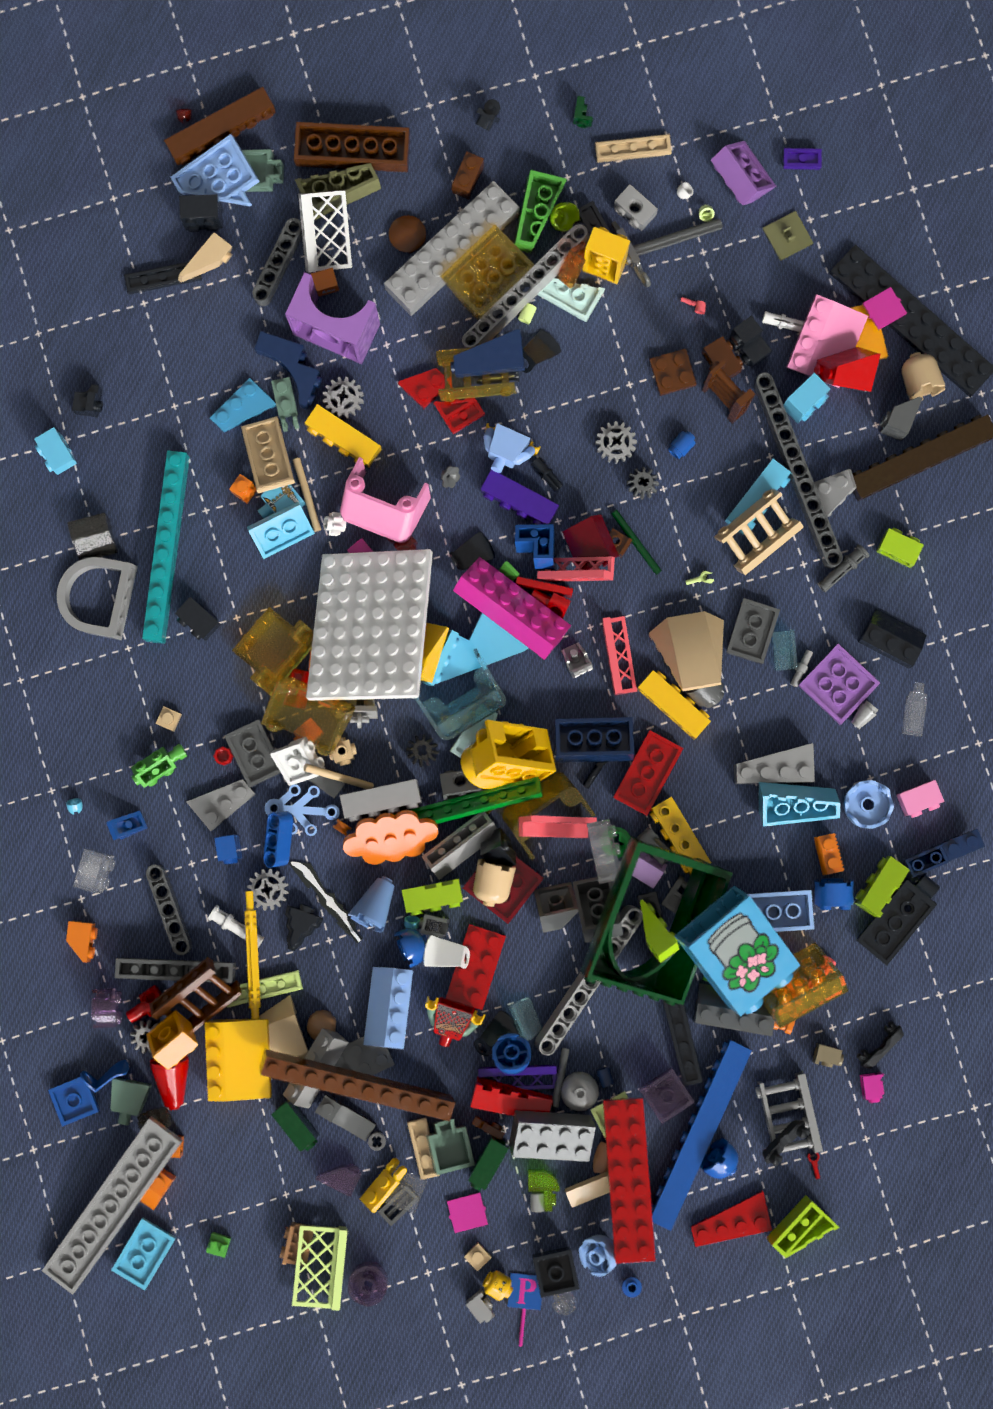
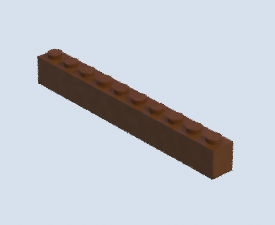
M268 1049L264 1050L259 1066L260 1075L446 1121H450L455 1106V1101L450 1094Z

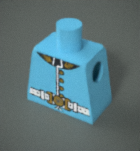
M291 485L263 492L260 497L266 504L258 512L263 518H266L272 513H276L296 502H299L300 506L303 507L305 502Z

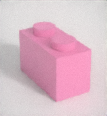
M936 780L929 781L896 795L904 815H911V818L921 815L924 809L928 808L929 811L940 807L939 803L944 802Z

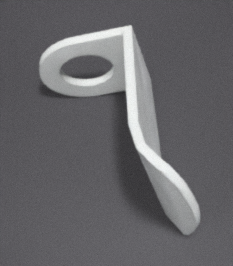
M432 935L429 936L424 950V966L467 968L470 959V951L467 947Z

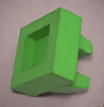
M212 1232L206 1252L225 1258L231 1237Z

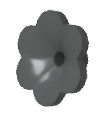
M448 466L446 470L442 471L443 487L453 488L456 485V482L460 479L458 467Z

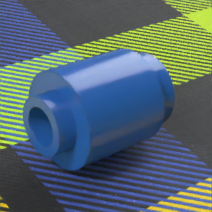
M681 431L671 442L668 451L677 459L684 457L696 444L694 435L689 431Z

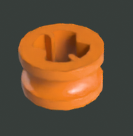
M337 819V824L332 827L347 836V831L352 828Z

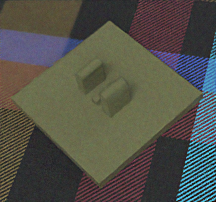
M796 211L762 228L780 261L813 244Z

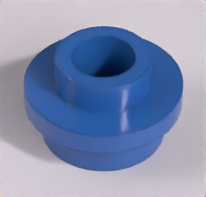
M628 1277L623 1281L622 1290L626 1296L636 1297L640 1294L642 1285L637 1278ZM634 1284L636 1286L635 1290L630 1291L628 1289L629 1285Z

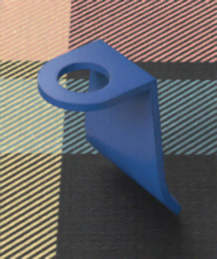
M127 1060L117 1062L98 1080L86 1071H82L80 1076L83 1082L96 1093L113 1078L127 1074L129 1063ZM85 1076H87L92 1083H89L86 1080Z

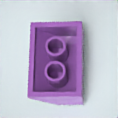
M745 141L726 145L711 159L715 170L721 174L725 184L731 188L736 200L742 206L754 202L776 187Z

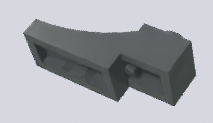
M328 1094L324 1096L315 1113L329 1122L342 1127L365 1142L376 1126L374 1122Z

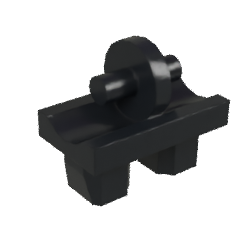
M488 100L484 105V110L480 107L478 108L477 113L480 116L476 125L490 131L494 122L499 123L500 118L496 115L499 114L501 105L497 100Z

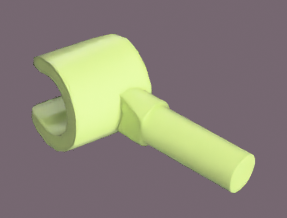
M703 571L699 577L686 580V584L696 582L712 583L714 579L707 580V575L712 573Z

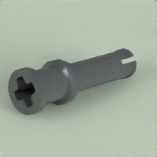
M860 544L856 545V549L849 555H845L844 561L817 584L818 587L826 593L851 569H856L863 559L870 557L869 553Z

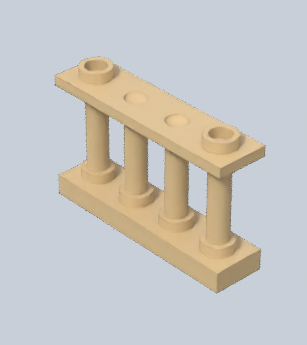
M775 489L766 491L761 499L728 526L722 527L718 534L714 536L721 543H728L739 559L734 567L744 575L749 573L804 528L800 521L787 517L777 502V499L782 494ZM770 505L782 522V526L776 531L773 530L762 513ZM755 517L768 535L762 543H759L747 525ZM739 530L743 531L753 546V550L747 555L743 553L732 537Z

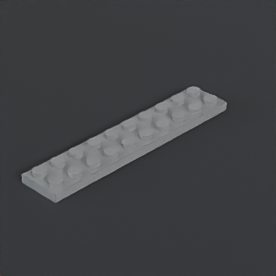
M150 1117L42 1271L73 1295L183 1140L155 1118Z

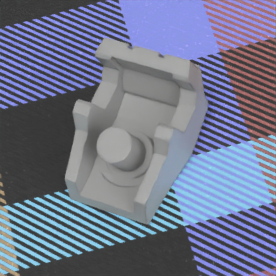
M579 642L561 650L572 678H576L586 673V671L593 670L587 652Z

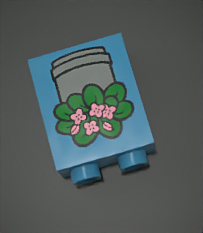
M735 886L674 936L723 1002L739 1016L758 1010L764 1002L763 997L774 988L786 986L793 978L792 972L801 966L751 897Z

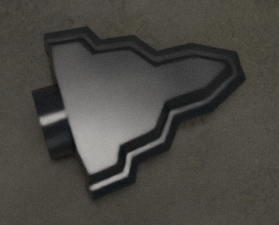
M300 904L299 908L287 905L285 916L287 917L286 926L289 930L287 936V947L289 950L295 951L303 944L306 936L312 935L314 929L320 927L323 918L314 914V908L304 904Z

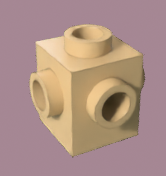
M345 737L334 740L333 744H330L331 749H328L329 757L336 764L340 763V766L351 764V760H355L354 755L357 754L355 743H351L349 739L346 740ZM340 748H345L343 755L338 753Z

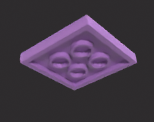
M837 644L798 686L841 725L880 682L844 648Z

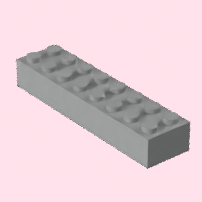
M493 181L384 283L385 290L412 316L519 216L520 207Z

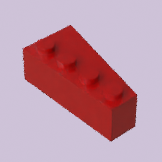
M477 1076L471 1098V1108L514 1117L515 1110L550 1112L553 1097Z

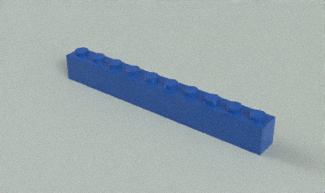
M728 1039L727 1043L724 1042L720 1049L722 1055L719 1060H715L712 1066V1071L714 1072L712 1077H708L703 1088L706 1090L703 1096L700 1095L695 1105L698 1108L695 1114L692 1113L687 1122L689 1128L687 1132L683 1131L679 1142H681L679 1150L675 1149L671 1160H673L671 1168L667 1167L663 1175L665 1181L656 1190L655 1196L657 1199L654 1204L651 1203L653 1223L670 1231L672 1230L752 1052L751 1049Z

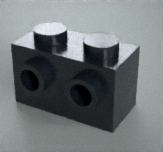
M191 597L175 613L179 617L177 621L183 627L188 625L192 629L191 634L198 640L202 638L206 641L221 625Z

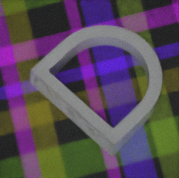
M100 557L85 558L74 563L63 574L57 588V604L62 617L69 625L82 632L122 640L138 566L128 562ZM103 568L121 572L109 627L86 624L74 614L69 599L71 587L74 581L88 570Z

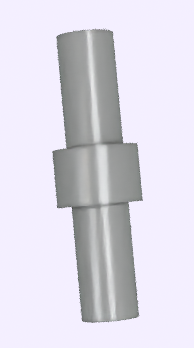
M805 651L801 662L795 668L796 673L790 685L798 687L803 674H806L808 670L807 665L813 652Z

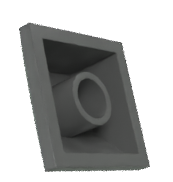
M571 882L534 890L543 933L562 929L578 913Z

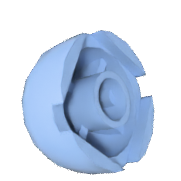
M594 1235L582 1242L583 1244L579 1248V1258L584 1268L588 1267L592 1271L590 1272L592 1275L598 1277L605 1276L617 1265L615 1263L613 1240L609 1237Z

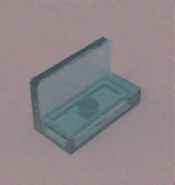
M794 629L773 632L775 671L796 669L798 665Z
M530 997L509 1004L508 1008L520 1037L528 1041L532 1037L539 1035L542 1026Z

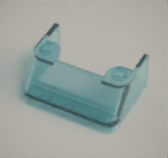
M477 648L473 650L481 664V667L474 673V681L477 687L446 706L437 697L424 701L419 694V698H414L439 737L443 740H450L500 710L506 704V697Z

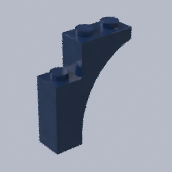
M261 331L254 348L256 353L276 361L289 372L298 388L299 404L301 408L308 410L309 406H313L315 402L316 387L319 388L322 382L319 370L301 364L305 362L307 356L304 345Z

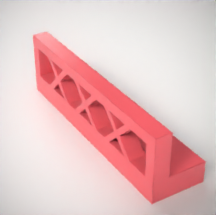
M615 557L554 558V563H557L560 568L557 571H551V569L538 571L537 579L546 582L613 580ZM604 561H608V571L599 569V566ZM571 562L576 566L574 570H566V567ZM587 562H590L593 566L590 570L582 569Z
M625 616L603 618L602 625L614 695L637 692ZM621 621L622 630L617 635L613 632L611 623ZM618 639L625 643L626 648L622 653H619L615 648V642ZM621 657L629 665L625 672L620 670L618 666V661ZM624 676L631 680L632 688L622 690L621 680Z
M519 817V837L588 838V824H597V818Z

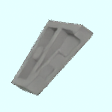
M851 469L814 482L827 517L831 516L835 508L846 500L847 495L857 488Z

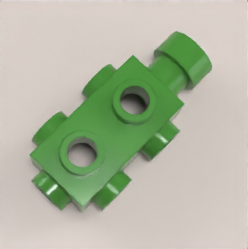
M180 743L174 746L170 752H167L162 747L132 766L131 769L134 775L131 777L137 786L140 784L144 788L154 786L159 778L164 775L169 776L174 772L177 760H182L188 755Z

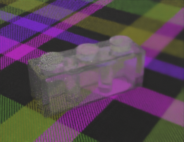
M609 819L587 823L599 884L614 881L621 861H618L617 856L621 854L619 843H614L613 838L617 836L615 825H611Z

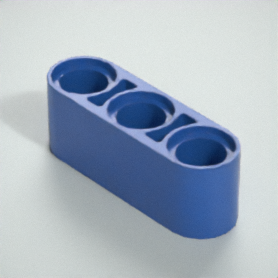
M288 811L273 812L267 818L263 861L268 868L285 866L289 862L293 816Z

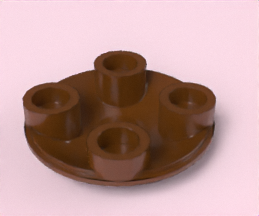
M405 215L397 218L389 229L391 244L402 252L414 253L424 244L426 239L424 224L414 216Z

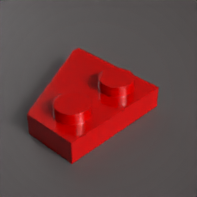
M475 398L455 399L446 402L435 401L433 403L452 434L457 433L485 415Z

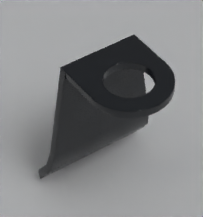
M540 330L523 348V356L528 361L529 367L525 368V371L522 372L529 373L536 364L561 353L560 345L549 333Z
M481 531L454 552L449 553L453 563L461 571L470 568L479 557L485 561L495 558L491 543Z
M500 1010L481 1036L474 1041V1047L478 1053L487 1057L492 1054L493 1045H495L499 1037L505 1034L521 1035L520 1028L510 1015ZM479 1043L485 1046L486 1052L480 1049Z

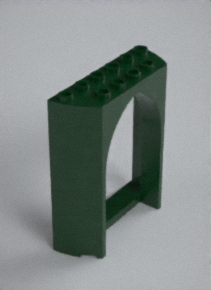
M631 836L580 972L584 975V980L591 983L600 981L601 985L609 988L614 985L623 992L632 990L633 994L641 997L646 994L648 998L655 1001L663 999V1002L674 1006L675 1003L683 1005L697 966L679 942H677L679 950L661 963L653 956L641 966L622 972L614 958L612 949L613 927L639 855L642 851L693 868L669 933L673 932L675 935L726 893L733 873L700 858L694 859L643 842Z

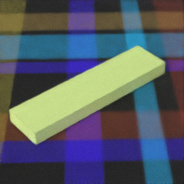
M299 970L259 980L260 999L303 989ZM248 982L240 984L242 994L237 1000L231 1002L227 1008L249 1002Z

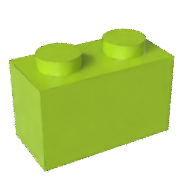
M889 528L885 532L876 552L909 568L913 567L924 545L913 536L907 537L902 535V531L896 528Z

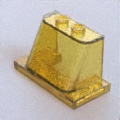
M269 607L256 620L255 624L232 651L255 670L250 679L272 696L311 651L314 631L301 620L293 627Z

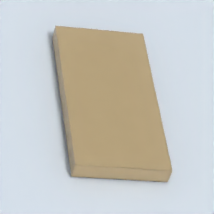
M278 417L241 426L257 492L262 493L294 484L295 481Z

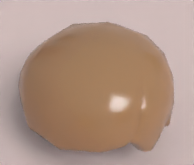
M318 1010L309 1017L307 1032L313 1040L317 1038L322 1028L331 1031L336 1030V1018L331 1012Z

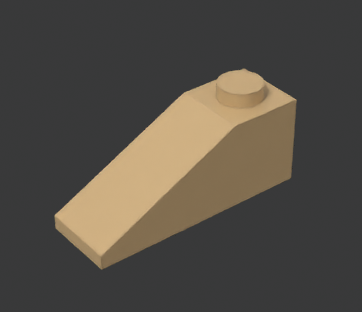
M213 233L181 271L178 281L182 283L219 267L223 262L227 263L232 256V246L216 233Z

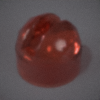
M191 109L176 110L177 119L181 123H183V118H186L187 123L191 120Z

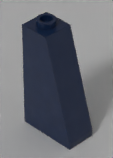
M520 329L454 355V361L451 362V372L455 373L457 378L525 371Z

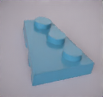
M249 378L210 419L223 432H226L244 423V421L262 414L267 409L276 407V403Z

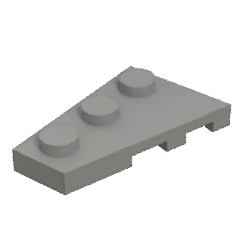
M242 779L189 800L187 804L207 828L213 831L250 800L255 793Z

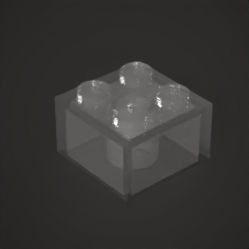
M84 849L73 887L93 893H103L104 890H107L110 879H108L109 871H113L115 866L114 855L93 849Z

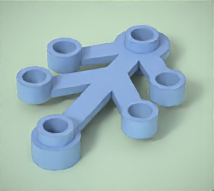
M295 784L291 785L289 791L279 800L270 799L265 804V812L268 816L270 813H273L271 811L272 805H277L278 809L276 812L288 811L292 813L305 828V832L309 836H314L317 833V827L311 824L303 814L326 816L329 820H335L340 815V809L336 805H328L326 808L304 806L312 798L319 796L320 789L317 786H311L308 792L292 806L285 804L293 796H298L301 793V788ZM293 787L298 788L297 794L291 792ZM316 788L317 794L312 795L311 789ZM333 808L335 810V814L333 816H330L328 814L329 809ZM294 823L293 825L295 826V831L292 832V835L296 834L298 831V826ZM310 826L314 827L315 829L314 833L312 834L308 833V828Z

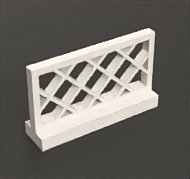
M345 190L298 194L306 271L308 273L332 267L333 269L352 268ZM334 195H341L342 203L336 209L329 201ZM312 197H320L325 201L319 210L312 206ZM327 204L335 210L329 219L320 213ZM337 213L343 217V223L339 228L331 222ZM318 215L326 220V223L320 230L314 225V220ZM329 223L337 229L331 238L322 232ZM339 232L345 236V242L341 247L332 241ZM320 234L328 239V242L322 249L316 245V239ZM330 243L338 248V251L332 258L324 252ZM341 251L347 257V264H339L334 260ZM322 253L330 259L326 266H318V258Z

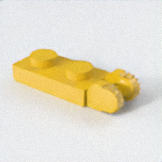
M397 1158L391 1159L386 1165V1169L380 1173L360 1197L363 1204L373 1213L379 1209L407 1173V1168L403 1165L395 1171L400 1162Z

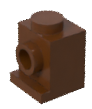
M613 528L611 532L609 531L612 540L614 538L619 539V544L614 545L619 557L622 558L632 539Z

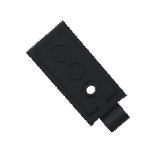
M926 874L922 875L915 885L906 878L892 895L890 903H886L881 910L883 912L880 918L874 917L856 941L887 966L936 907L937 903L930 898L937 893L940 886ZM905 905L911 906L909 912L904 910Z

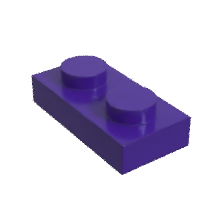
M784 148L783 169L821 170L822 149Z

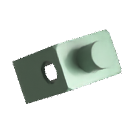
M120 1077L112 1079L111 1111L120 1113L118 1124L129 1125L131 1115L138 1116L141 1114L152 1084Z

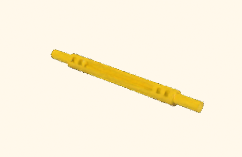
M245 891L246 910L244 914L249 1008H251V1018L259 1019L261 1003L256 910H254L253 891Z

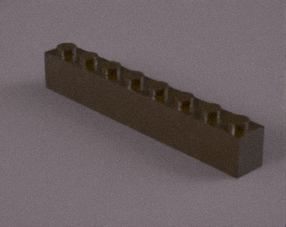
M981 414L977 415L966 425L962 422L954 426L955 430L949 433L945 430L937 434L938 438L925 439L916 448L910 446L902 451L903 454L899 456L893 454L885 459L886 462L882 464L876 462L868 466L869 470L854 472L853 477L857 488L853 493L857 502L992 440L993 423L989 415L983 417Z

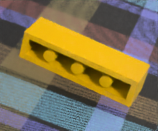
M318 404L305 421L307 431L313 436L318 434L323 438L322 441L330 447L333 445L338 447V451L342 455L353 457L355 463L359 457L363 458L364 465L368 468L382 450L379 444Z
M653 670L637 690L695 740L711 722L708 719L710 716L701 709L699 711L695 708V702L689 697L684 698L680 694L681 690L676 685L668 684L665 681L667 678L660 671L656 673Z

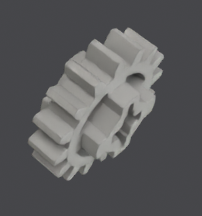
M338 377V382L331 380L332 386L326 385L325 387L328 392H323V396L327 397L323 399V403L328 404L325 407L326 410H331L333 415L337 413L339 419H341L342 415H345L348 419L350 413L355 416L354 410L360 411L361 407L359 404H364L363 399L360 398L364 394L363 392H358L361 386H355L356 382L354 379L349 382L348 377L344 381L340 377ZM349 388L355 392L356 396L350 394ZM345 393L347 398H344L341 404L340 397H343ZM331 400L337 402V408L331 403Z
M617 421L614 422V426L607 423V429L602 427V434L597 433V438L600 439L595 443V445L600 446L597 452H603L601 458L603 459L607 456L609 463L612 459H615L616 464H618L619 459L625 462V456L631 458L632 454L630 451L636 450V447L632 446L637 444V440L632 439L635 436V432L630 433V426L624 428V422L621 426H618ZM626 437L628 438V441H629V446H628V447H627V445L624 443V440L626 439ZM604 438L608 441L606 448L604 446ZM620 439L619 445L615 444V446H612L613 440L617 441Z
M262 869L261 875L255 872L256 878L249 879L252 885H247V888L253 891L254 902H257L256 908L263 905V910L266 911L268 906H270L271 910H274L275 904L281 907L280 901L287 900L284 894H289V891L285 890L289 883H283L286 877L280 878L279 871L273 874V869H269L268 873H266L265 869ZM269 877L275 878L279 883H272ZM262 879L260 887L255 889L257 882ZM266 884L273 888L270 891V895L263 891L266 888ZM281 890L279 897L274 900L276 892ZM257 896L265 897L267 903L261 901Z

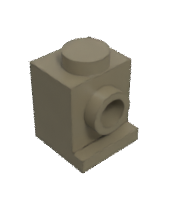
M816 1043L812 1059L813 1063L819 1065V1061H822L821 1065L830 1068L833 1065H842L844 1059L842 1050Z

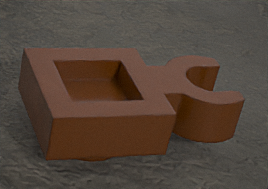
M475 1116L472 1122L474 1126L499 1140H502L505 1131L502 1130L503 1126L494 1121L491 1124Z

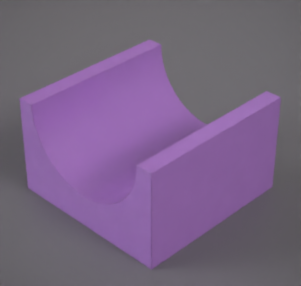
M304 272L285 313L293 335L362 364L380 326L376 303L368 300L358 313L350 317L334 318L327 316L316 308L318 294L312 275Z

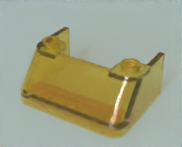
M555 773L541 783L543 797L509 805L502 813L504 822L531 860L535 857L524 843L530 837H519V817L534 816L558 798L569 807L581 803L591 818L595 816V813L580 792L563 773Z

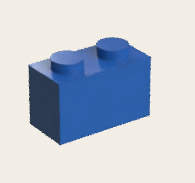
M239 835L215 838L218 861H223L224 864L238 863V859L242 858Z

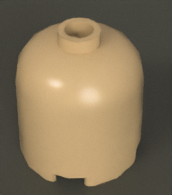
M920 352L910 355V358L905 361L901 369L909 399L923 398V396L931 394L933 397L944 391L945 382L936 359L932 355L921 354Z
M478 859L473 887L474 895L479 900H482L483 905L494 907L495 903L505 902L510 894L516 867H508L501 864L493 865L485 863L484 859Z

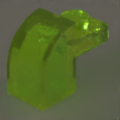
M528 1169V1192H544V1211H552V1206H556V1194H552V1191H560L557 1178L545 1169Z

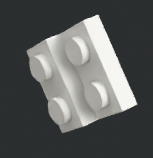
M306 736L291 741L289 745L273 750L270 753L289 786L319 776L304 771L303 767L305 764L325 769L323 758L317 756L314 751V743L308 741Z

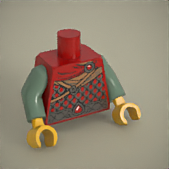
M427 996L425 1006L429 1022L434 1027V1033L441 1035L439 1044L444 1047H449L452 1039L459 1041L462 1036H468L482 1024L485 1018V1014L478 1016L477 1010L473 1007L442 997L432 1001Z

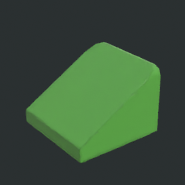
M508 561L504 562L498 570L513 582L519 576V572Z

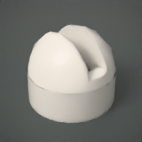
M684 182L677 188L678 197L687 199L693 195V189L689 183Z

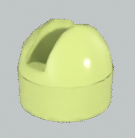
M709 205L701 206L699 209L700 219L704 222L712 220L714 217L713 208Z

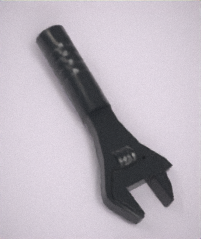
M608 761L597 762L582 784L585 788H590L602 767Z

